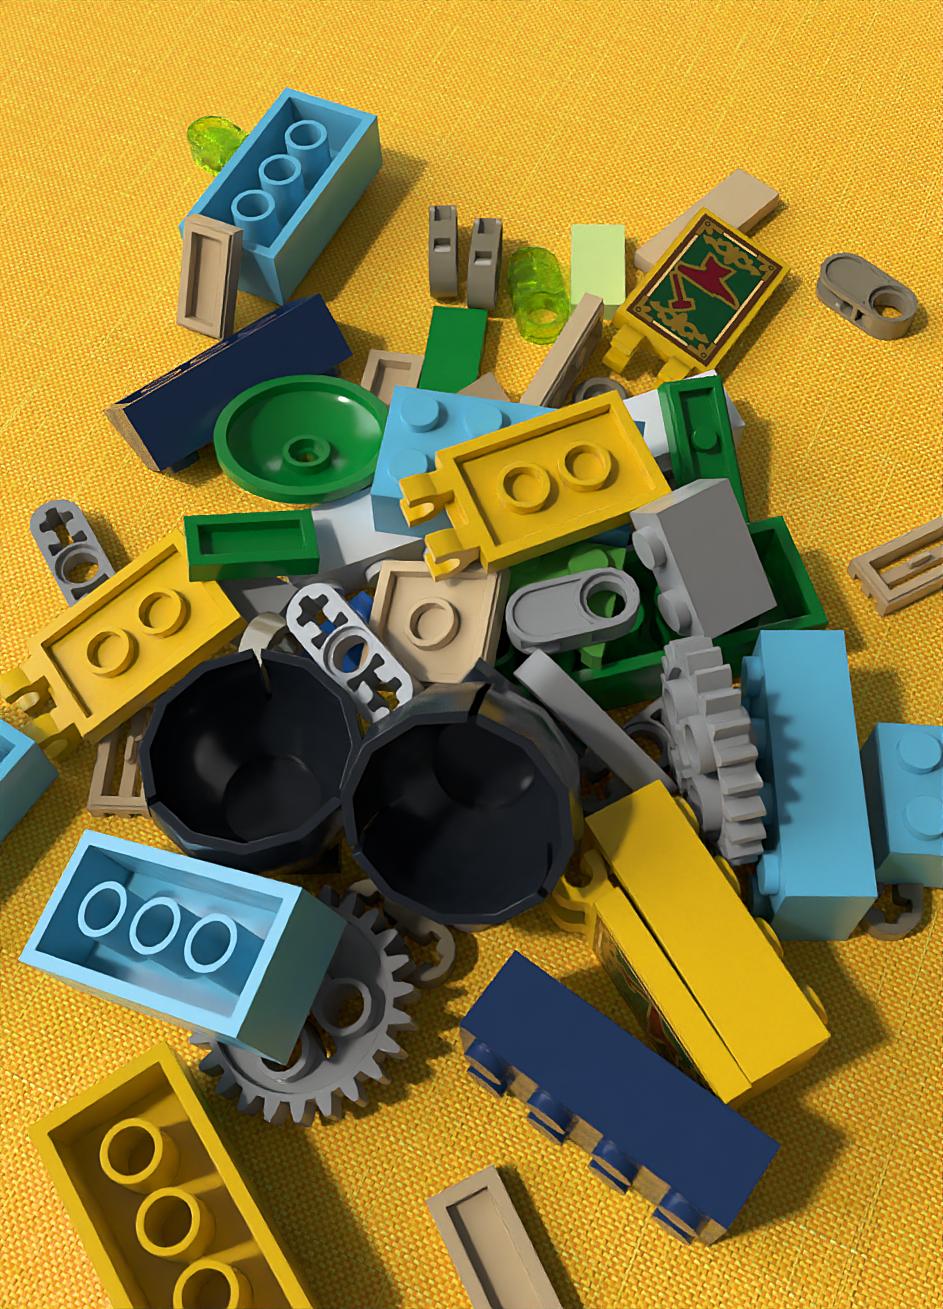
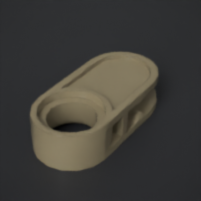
M433 205L429 208L428 262L431 298L458 297L457 205Z
M475 217L467 276V308L496 311L503 247L502 218Z
M836 253L827 257L821 264L815 291L818 299L824 305L875 339L884 341L898 340L908 333L918 307L917 298L908 287L856 254ZM879 305H890L897 308L902 316L898 318H885L879 315L874 308Z

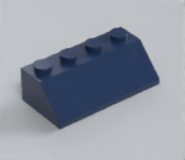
M319 293L281 305L103 409V412L149 470L161 472L167 468L169 473L173 475L191 466L201 458L197 449L214 440V429L219 415L239 394L257 384L285 376L323 375L337 377L342 373L338 364L353 356V353Z

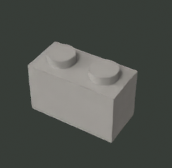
M728 478L698 479L629 513L636 529L632 534L636 553L642 563L648 569H652L662 593L657 598L660 612L668 626L678 632V635L693 637L703 634L704 638L710 636L713 639L777 606Z

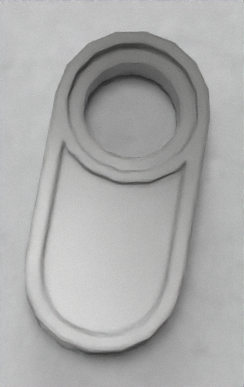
M612 567L592 569L529 584L518 589L508 601L506 606L507 634L517 649L529 655L536 649H540L546 655H551L615 640L626 635L636 623L640 604L639 588L634 579L627 573ZM601 590H611L623 597L626 607L619 615L613 618H602L590 611L587 606L588 599L594 593Z

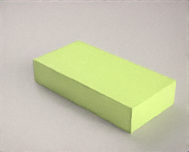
M572 224L570 317L585 292L603 298V303H605L603 320H612L617 309L625 301V225Z

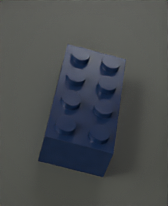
M517 950L512 953L459 1023L464 1050L463 1056L471 1064L466 1072L478 1085L500 1100L508 1091L531 1110L526 1116V1120L538 1132L560 1147L564 1145L567 1139H570L592 1157L587 1167L597 1178L623 1196L626 1195L630 1188H633L656 1206L651 1215L652 1219L667 1233L687 1246H691L695 1238H697L708 1247L729 1229L781 1146Z

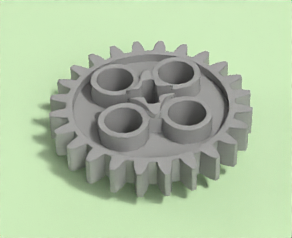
M702 634L669 641L670 645L664 646L666 656L661 657L664 673L660 674L662 682L661 698L667 720L664 722L671 736L667 746L669 765L674 783L678 787L679 793L683 794V799L694 812L700 827L699 838L712 858L719 855L730 867L758 861L757 855L763 854L760 839L766 838V832L760 816L766 815V809L758 793V788L764 787L763 780L755 769L754 762L758 757L756 738L751 719L746 709L741 705L740 688L733 689L731 667L729 664L723 665L721 649L719 646L713 647L710 636L704 638Z
M296 885L309 892L303 885ZM324 885L317 899L345 919L347 924L310 1011L323 1029L329 1033L336 1045V1054L331 1058L327 1057L324 1043L319 1036L317 1028L308 1020H305L298 1036L302 1041V1054L299 1061L291 1069L281 1072L279 1063L197 1033L189 1037L190 1044L202 1050H212L201 1061L198 1068L201 1072L212 1077L222 1075L214 1091L218 1095L230 1100L240 1095L237 1109L253 1117L264 1107V1120L278 1126L283 1125L291 1109L294 1123L303 1127H312L317 1105L325 1117L333 1121L341 1120V1097L345 1095L362 1107L368 1105L367 1092L363 1083L369 1077L387 1086L392 1082L388 1072L381 1063L386 1056L407 1059L409 1053L395 1041L397 1031L417 1030L419 1026L417 1021L402 1011V1005L421 999V992L414 985L400 981L417 969L416 963L408 955H395L406 942L405 939L395 928L383 932L388 919L376 907L364 914L365 903L354 893L349 894L340 905V895L327 885ZM355 996H363L364 1010L361 1017L355 1024L346 1028H340L339 1013L342 1006Z

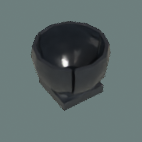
M252 648L200 663L157 700L138 748L144 795L153 823L188 857L268 879L279 875L340 874L342 839L346 836L340 795L350 768L365 737L361 717L351 695L311 659L261 648L260 658L267 670L271 694L266 688L259 661Z
M479 657L457 683L433 684L369 726L340 795L347 847L355 845L351 856L385 898L440 925H499L545 901L548 895L552 894L585 832L578 763L584 757L587 745L549 715L544 708L537 705ZM375 816V818L370 822V824H369V825L365 828V830L363 831V828H364V827L368 824V822Z

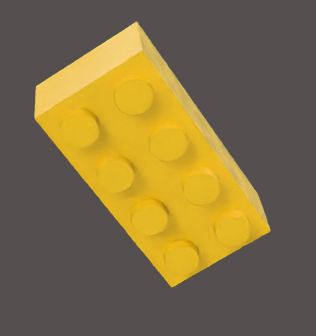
M658 779L584 819L585 832L582 837L579 869L584 876L588 875L582 865L583 854L596 847L608 869V880L614 888L619 886L751 1084V1089L737 1108L803 1070L831 1037L824 1026L828 1023L826 1011L815 992L803 982L797 985L780 960L783 957L782 946L769 924L760 917L753 919L738 897L741 893L740 885L729 864L719 855L712 858L698 837L700 827L688 803L680 796L672 798L661 780Z
M163 1040L26 1128L114 1309H323L188 1064L166 1040Z

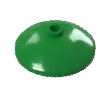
M293 375L275 378L245 390L224 408L219 415L214 429L216 457L228 478L253 495L289 505H316L333 502L352 495L373 482L389 410L372 392L344 379L323 375Z

